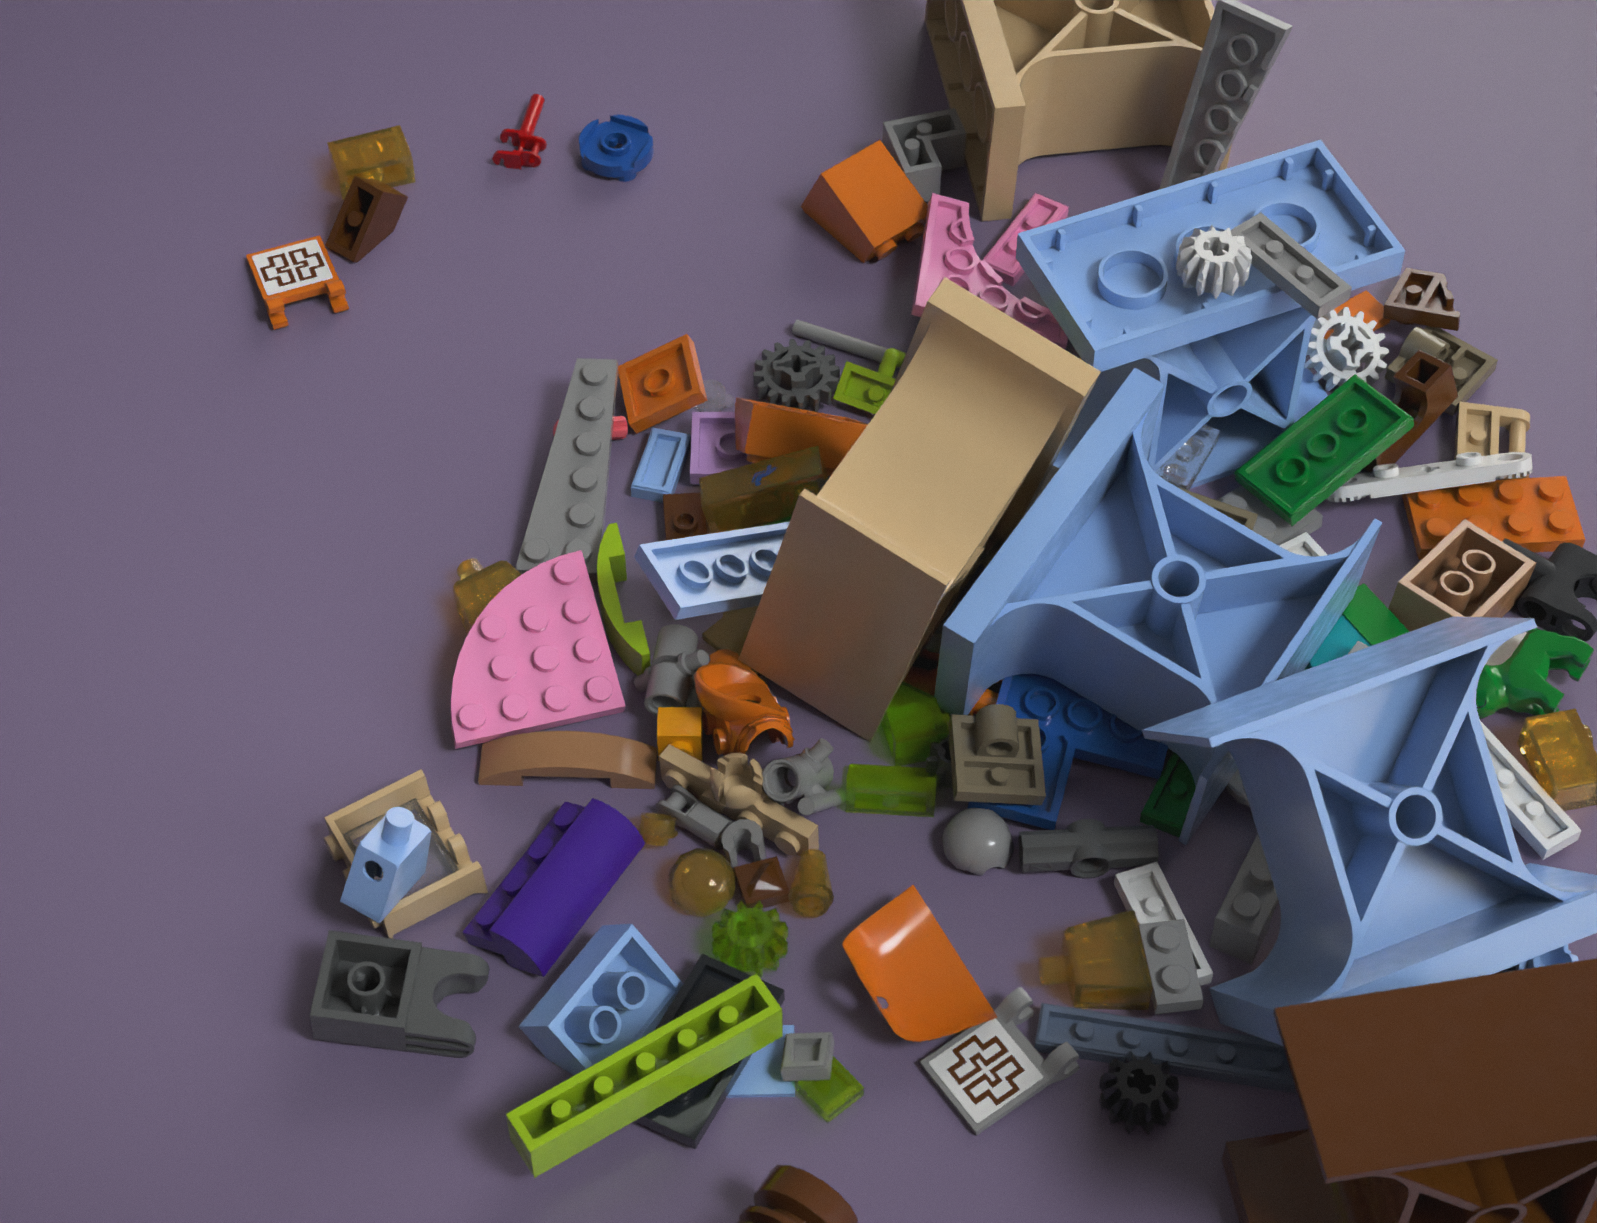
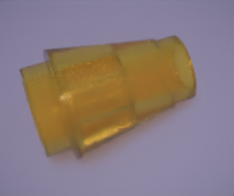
M808 849L800 854L788 895L794 911L803 917L816 918L824 915L834 901L826 855L816 849Z

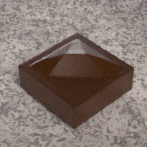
M777 856L734 867V877L746 913L790 901V891Z

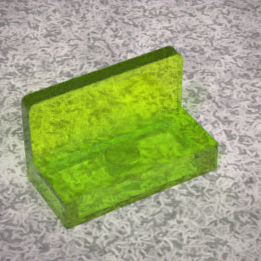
M850 764L846 781L845 812L934 817L936 773H927L926 768Z

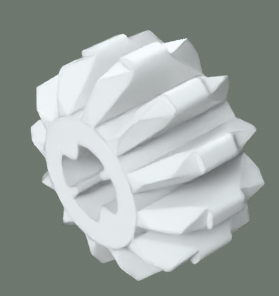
M1213 225L1210 226L1207 232L1195 228L1192 235L1184 237L1179 246L1176 261L1177 275L1182 277L1184 288L1196 287L1198 296L1205 292L1211 293L1215 299H1217L1221 292L1233 296L1235 290L1238 287L1244 286L1245 281L1249 277L1252 261L1251 249L1246 247L1244 236L1231 235L1230 227L1223 232L1216 231Z

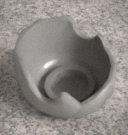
M970 808L961 811L950 820L942 835L946 858L957 869L968 870L979 876H982L993 867L1005 868L1014 852L1009 827L993 810Z

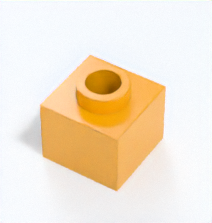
M658 707V761L659 756L669 744L702 761V707Z

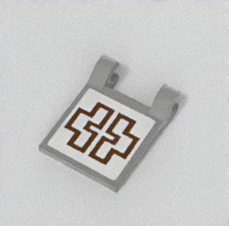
M1022 987L1012 991L994 1010L997 1018L968 1028L920 1061L922 1069L976 1136L1050 1084L1067 1079L1079 1070V1065L1076 1062L1079 1059V1055L1068 1042L1059 1045L1044 1060L1016 1025L1025 1022L1034 1014L1030 1007L1033 1004V1000Z

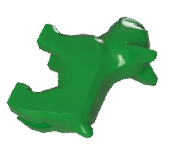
M1534 628L1526 631L1527 634L1516 650L1503 664L1494 666L1485 664L1476 690V706L1479 719L1488 717L1499 709L1507 707L1516 712L1535 715L1540 721V725L1548 729L1560 710L1558 706L1565 695L1546 681L1549 670H1565L1570 678L1578 682L1588 668L1591 661L1590 658L1594 652V649L1588 643L1574 636H1562L1555 632Z

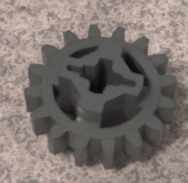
M790 339L789 346L783 347L779 342L774 343V352L764 349L762 351V360H755V372H753V386L757 389V398L759 400L767 399V403L798 409L809 407L815 412L819 411V402L827 405L831 403V394H835L840 380V368L835 365L834 354L825 356V346L823 345L812 349L811 340H806L803 346H797L795 339Z

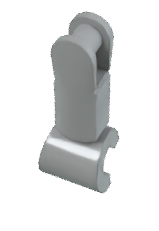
M674 785L670 789L671 795L666 801L660 800L656 804L657 811L667 821L688 830L716 849L723 847L726 864L731 870L738 865L737 853L744 849L753 852L754 862L766 859L763 832L760 825L755 821L741 819L733 822L702 803L680 785ZM684 807L689 809L686 813L681 811Z

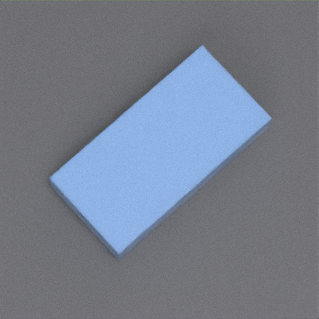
M652 427L631 485V497L663 503V494H675L691 448V434Z

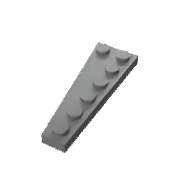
M1237 0L1217 1L1159 189L1218 171L1286 42L1292 25Z

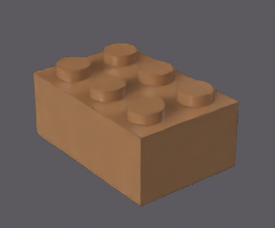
M1464 519L1398 582L1388 609L1410 632L1449 617L1502 618L1523 595L1536 562Z

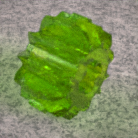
M740 900L737 905V912L724 908L721 913V921L714 922L712 926V938L714 939L711 942L714 957L720 958V962L745 973L753 972L754 975L757 973L761 978L763 968L776 972L779 967V958H786L788 953V942L786 941L788 938V926L786 922L780 921V914L776 908L764 912V906L760 900L753 908H747Z

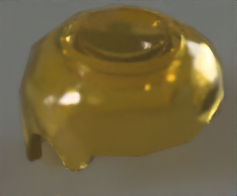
M695 848L681 854L670 868L667 886L670 899L689 915L706 917L721 911L735 894V873L731 864L722 854L713 849Z

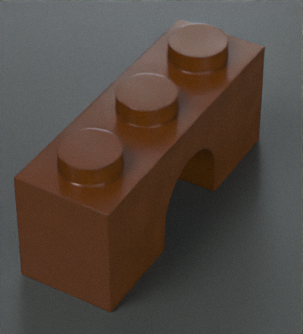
M1418 350L1393 376L1396 389L1392 402L1413 417L1414 427L1365 466L1364 470L1373 472V467L1377 465L1395 464L1454 402L1458 394L1450 364Z

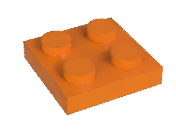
M688 334L618 366L628 422L636 434L708 401L695 344Z

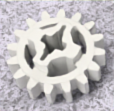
M1344 307L1338 313L1333 309L1319 319H1316L1313 324L1307 350L1310 360L1305 363L1304 367L1315 368L1317 372L1314 374L1313 380L1316 382L1324 378L1326 380L1325 390L1330 391L1336 385L1340 387L1354 374L1369 385H1372L1379 379L1378 374L1387 366L1380 359L1389 353V349L1379 345V342L1386 336L1384 333H1374L1373 329L1377 324L1375 320L1370 321L1368 324L1363 322L1364 312L1359 311L1352 317L1348 307ZM1333 329L1334 332L1330 335V337L1328 339H1324L1325 333L1328 330ZM1365 362L1364 369L1356 373V369L1360 367V364Z

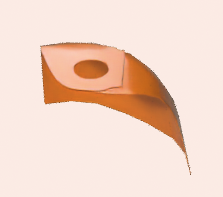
M914 885L868 917L844 939L842 946L857 975L894 1033L901 1038L916 1042L934 1040L997 1018L996 1013ZM877 997H883L887 1001V1009L882 1008Z

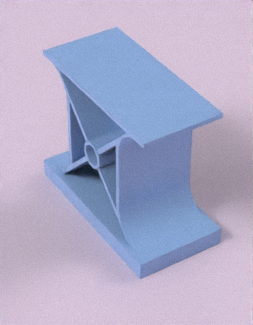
M1321 140L1018 233L1017 261L1081 359L1101 371L1053 466L1057 468L1062 466L1134 368L1165 384L1147 461L1161 478L1185 490L1233 475L1243 464L1328 396L1319 382L1313 380L1314 375L1310 369L1304 367L1311 330L1316 318L1251 264L1249 277L1245 281V285L1238 287L1233 296L1221 292L1217 299L1207 292L1198 296L1196 287L1184 288L1182 277L1177 275L1176 269L1179 246L1184 237L1192 235L1195 228L1207 232L1210 226L1213 225L1216 231L1223 232L1229 227L1232 230L1261 212L1352 287L1351 291L1400 275L1405 249Z
M1134 368L943 624L933 704L950 715H968L985 690L994 683L1012 675L1038 674L1060 682L1112 715H1116L1117 718L1137 730L1140 729L1142 731V729L1304 671L1353 599L1382 522L1374 518L1363 536L1342 551L1326 556H1303L1283 549L1167 482L1151 468L1147 461L1165 384ZM1155 740L1159 743H1164L1170 750L1175 752L1186 763L1194 779L1196 789L1178 840L1187 845L1238 767L1233 756L1223 744L1210 748Z
M1449 617L1142 729L1145 739L1210 748L1223 744L1228 749L1237 764L1281 910L1280 931L1268 957L1254 971L1209 988L1221 1024L1283 1046L1273 1015L1274 1008L1495 974L1597 933V875L1533 863L1524 865L1478 716L1476 690L1480 674L1486 662L1507 640L1537 628L1534 618Z

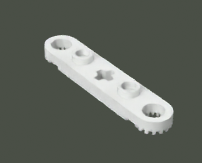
M1466 452L1456 455V460L1398 468L1397 464H1381L1373 467V472L1354 475L1326 500L1331 502H1340L1342 500V502H1346V498L1354 501V499L1360 500L1365 498L1367 495L1372 499L1496 481L1495 478L1505 479L1507 475L1508 479H1512L1513 474L1516 478H1520V476L1524 477L1533 472L1532 455L1525 452H1508L1481 456V453Z

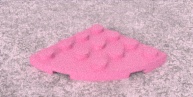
M582 550L560 555L521 574L504 587L488 603L476 619L458 656L452 682L450 716L455 749L489 742L506 736L540 731L624 712L626 705Z

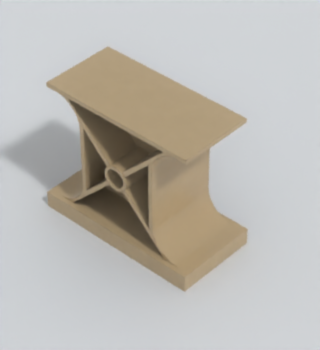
M926 0L924 21L949 108L956 109L966 131L965 164L981 220L992 221L1012 218L1018 165L1030 158L1051 154L1149 145L1173 146L1215 9L1212 1ZM1231 146L1218 171L1227 169Z
M945 277L926 303L890 395L817 496L805 488L799 495L738 660L871 742L896 691L980 565L985 568L1033 505L1101 371Z

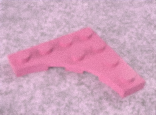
M932 193L928 203L911 315L922 316L927 301L946 277L1065 349L1068 337L1051 311L1027 297L1018 299L1002 286L1003 279L986 260L981 261L972 245L975 239L970 226L969 203Z

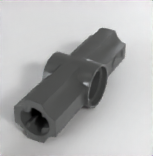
M1081 819L1072 822L1066 829L1019 831V863L1022 872L1071 870L1072 874L1080 878H1096L1107 873L1110 868L1144 866L1158 862L1159 858L1158 836L1154 825L1105 827V824L1099 820Z

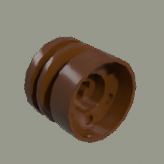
M777 1165L770 1170L754 1193L755 1206L749 1205L739 1215V1221L737 1222L858 1223V1218L848 1202L823 1180L791 1165Z

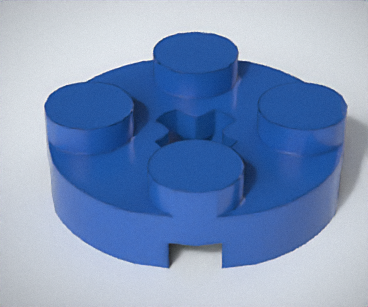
M611 115L610 121L600 124L599 119H596L586 125L579 136L581 165L585 170L592 171L601 176L613 177L622 182L631 181L637 176V172L643 170L652 160L654 154L653 137L648 133V127L644 122L631 116ZM617 144L623 145V147L620 148H611L617 146Z

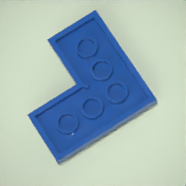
M1019 674L1003 678L996 704H1004L1014 708L1016 718L1039 720L1046 797L1042 805L969 801L968 808L993 810L999 817L1055 830L1073 757L1159 779L1168 746L1162 742L1159 743L1155 740L1145 739L1140 729L1137 730L1117 718L1116 715H1112L1099 705L1052 678L1038 674Z

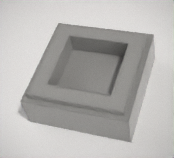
M832 1032L786 1034L780 1070L783 1081L830 1080L835 1044Z

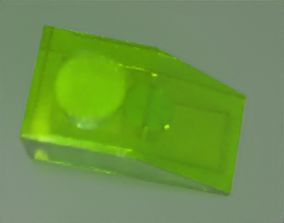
M902 682L881 721L895 767L926 761V758L930 757L931 743L936 742L939 744L949 734V715L947 712H940L936 697L905 682Z

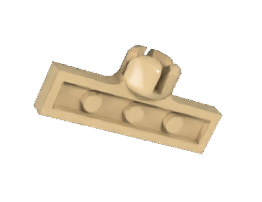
M670 744L659 756L661 778L668 788L671 789L674 785H680L705 805L735 821L741 819L755 821L760 825L763 836L773 841L781 851L793 856L797 854L810 861L819 849L818 825L778 804L765 794L763 789V769L755 759H752L748 765V755L731 753L720 757L717 761L718 769H715Z

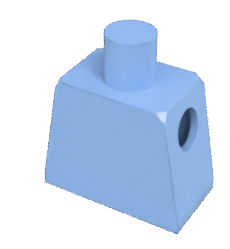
M403 807L389 809L387 814L358 845L340 902L380 924L424 875L431 830L414 820V815L408 809ZM382 872H383V878H382V879H380V880L374 879L375 876H378L379 878H381Z

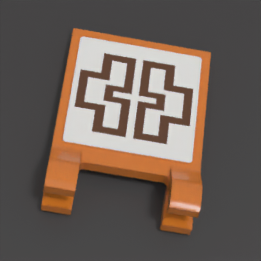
M320 235L246 255L273 330L289 326L284 312V304L326 293L334 313L349 310L344 295L346 294L344 284L338 278Z

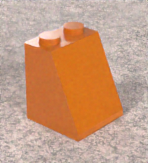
M878 140L821 173L802 203L801 208L862 263H865L875 256L878 260L887 257L897 248L896 244L904 239L909 243L920 237L924 233L928 205L881 140Z

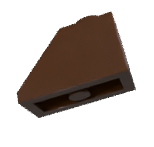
M354 176L325 246L353 262H359L394 231L408 196L379 180Z

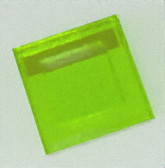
M834 1056L830 1080H804L797 1082V1091L828 1123L864 1096V1087Z

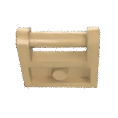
M1459 401L1456 412L1454 460H1456V455L1466 452L1481 453V456L1499 454V427H1506L1507 431H1509V452H1525L1526 432L1530 428V414L1522 409ZM1514 474L1512 475V479H1520L1516 478ZM1527 474V476L1524 477L1520 476V478H1529V475Z

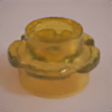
M650 812L641 813L639 825H635L646 844L667 846L669 839L678 836V831L675 830L676 818L673 816Z

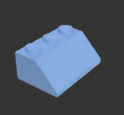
M633 924L602 925L518 1027L549 1061L570 1074L576 1075L653 1032L679 992L683 982Z

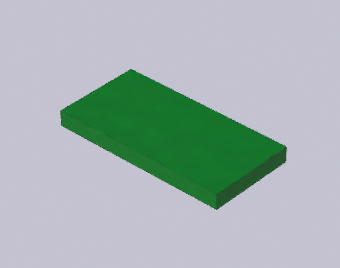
M1354 374L1234 472L1235 480L1288 524L1293 526L1414 427L1413 417Z

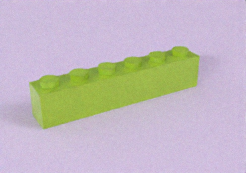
M756 973L508 1112L506 1119L510 1140L535 1178L783 1037L782 1008Z

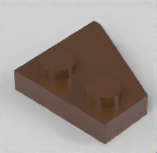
M1405 268L1384 304L1383 318L1396 320L1404 325L1419 324L1458 331L1460 326V312L1455 311L1453 308L1454 297L1452 292L1447 289L1448 283L1445 275Z

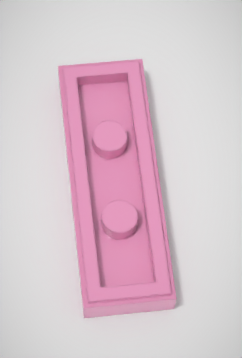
M1035 193L983 260L989 263L993 270L1003 279L1004 283L1014 286L1025 272L1016 259L1018 233L1066 219L1069 207Z

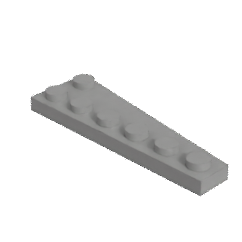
M577 358L517 560V578L543 562L560 555L582 550L590 581H598L597 559L600 543L604 535L618 378V361L616 359Z

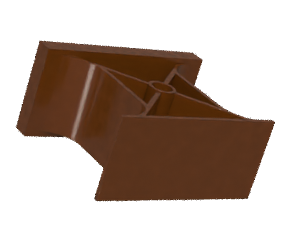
M1597 958L1274 1008L1273 1015L1309 1129L1225 1143L1221 1160L1239 1223H1597Z

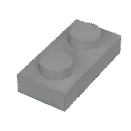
M1184 919L1138 924L1137 937L1155 1014L1202 1009L1204 999Z

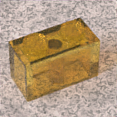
M400 125L327 142L332 172L343 200L354 176L379 180L392 188L416 182L412 154Z
M1576 708L1525 718L1517 744L1532 777L1563 811L1597 805V753L1593 747L1591 730L1588 725L1582 723Z

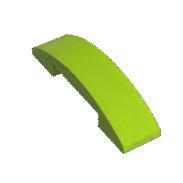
M616 522L607 526L598 552L597 580L600 610L611 644L623 662L639 676L644 673L647 667L651 666L650 651L642 620L624 622L615 582L627 580L626 560Z

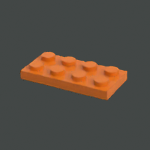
M1566 476L1503 479L1402 494L1418 560L1423 559L1464 519L1500 541L1509 539L1534 553L1554 552L1558 545L1562 543H1572L1583 548L1586 540Z

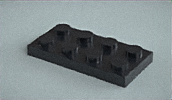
M702 954L656 1029L752 975ZM763 981L781 1006L785 1000V991ZM751 1055L635 1121L696 1149Z

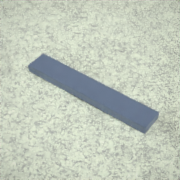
M1041 1003L1035 1049L1038 1052L1050 1054L1059 1045L1068 1042L1079 1055V1059L1110 1063L1113 1058L1124 1062L1125 1056L1130 1050L1138 1060H1143L1144 1056L1151 1052L1153 1063L1157 1065L1168 1061L1170 1066L1169 1073L1298 1094L1284 1047L1262 1038Z

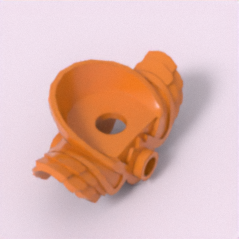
M720 649L709 655V663L699 667L695 672L694 682L698 700L702 707L705 708L702 709L703 730L706 735H712L717 754H723V756L731 753L745 754L751 742L765 730H767L772 743L780 741V743L786 744L787 748L793 747L795 739L790 726L788 710L785 706L780 707L776 697L770 693L765 681L751 667L738 660L739 655L729 649Z

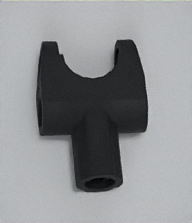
M1504 539L1503 543L1536 562L1525 589L1526 591L1517 602L1520 614L1524 618H1534L1536 625L1546 631L1555 632L1562 636H1574L1585 642L1590 640L1597 631V620L1577 598L1586 597L1597 600V555L1578 545L1562 543L1558 545L1550 558L1546 559L1509 539ZM1572 620L1580 622L1586 629L1576 627Z

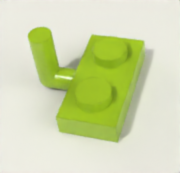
M895 348L887 349L884 352L877 372L846 361L833 399L876 414L891 393L896 380L892 378L896 366L901 368L906 353Z

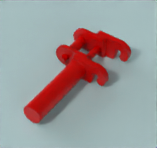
M539 94L531 96L519 130L504 129L501 132V141L507 143L509 137H511L513 146H517L518 149L512 152L496 151L492 158L495 164L499 165L501 158L504 160L505 167L521 170L522 166L538 167L541 164V157L538 153L546 149L547 143L542 137L534 136L533 134L545 102L543 96Z

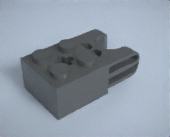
M329 930L310 1011L313 1038L406 1052L466 1058L474 1052L476 1043L474 1030L468 1022L443 1014L437 1009V1005L444 997L451 994L479 992L487 983L490 970L489 965L480 956L422 947L421 942Z

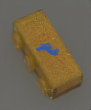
M819 446L700 477L701 506L711 534L758 527L791 518L799 495L804 488L817 496L829 479Z

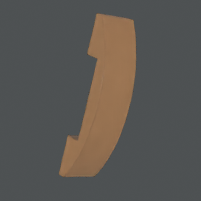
M540 731L516 734L482 744L478 782L479 785L523 786L524 776L610 778L611 788L655 789L657 748L624 737L583 731Z

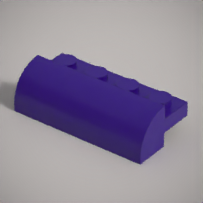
M592 798L586 807L565 801L462 932L470 945L503 954L510 967L544 977L645 845L644 839L637 828L623 814L600 800Z

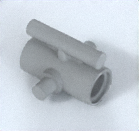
M670 624L659 630L652 665L647 667L643 674L634 679L636 689L639 692L646 691L645 708L655 716L658 714V707H700L695 689L694 674L699 667L709 663V653L702 649L696 650L698 636L692 629L686 626Z
M820 738L812 748L806 747L800 754L773 760L769 763L762 774L763 789L768 797L783 806L785 803L791 804L794 799L804 796L798 802V810L803 815H811L842 805L847 797L846 792L842 788L824 790L831 783L834 774L832 762L828 758L829 754L834 750L832 745L825 739Z

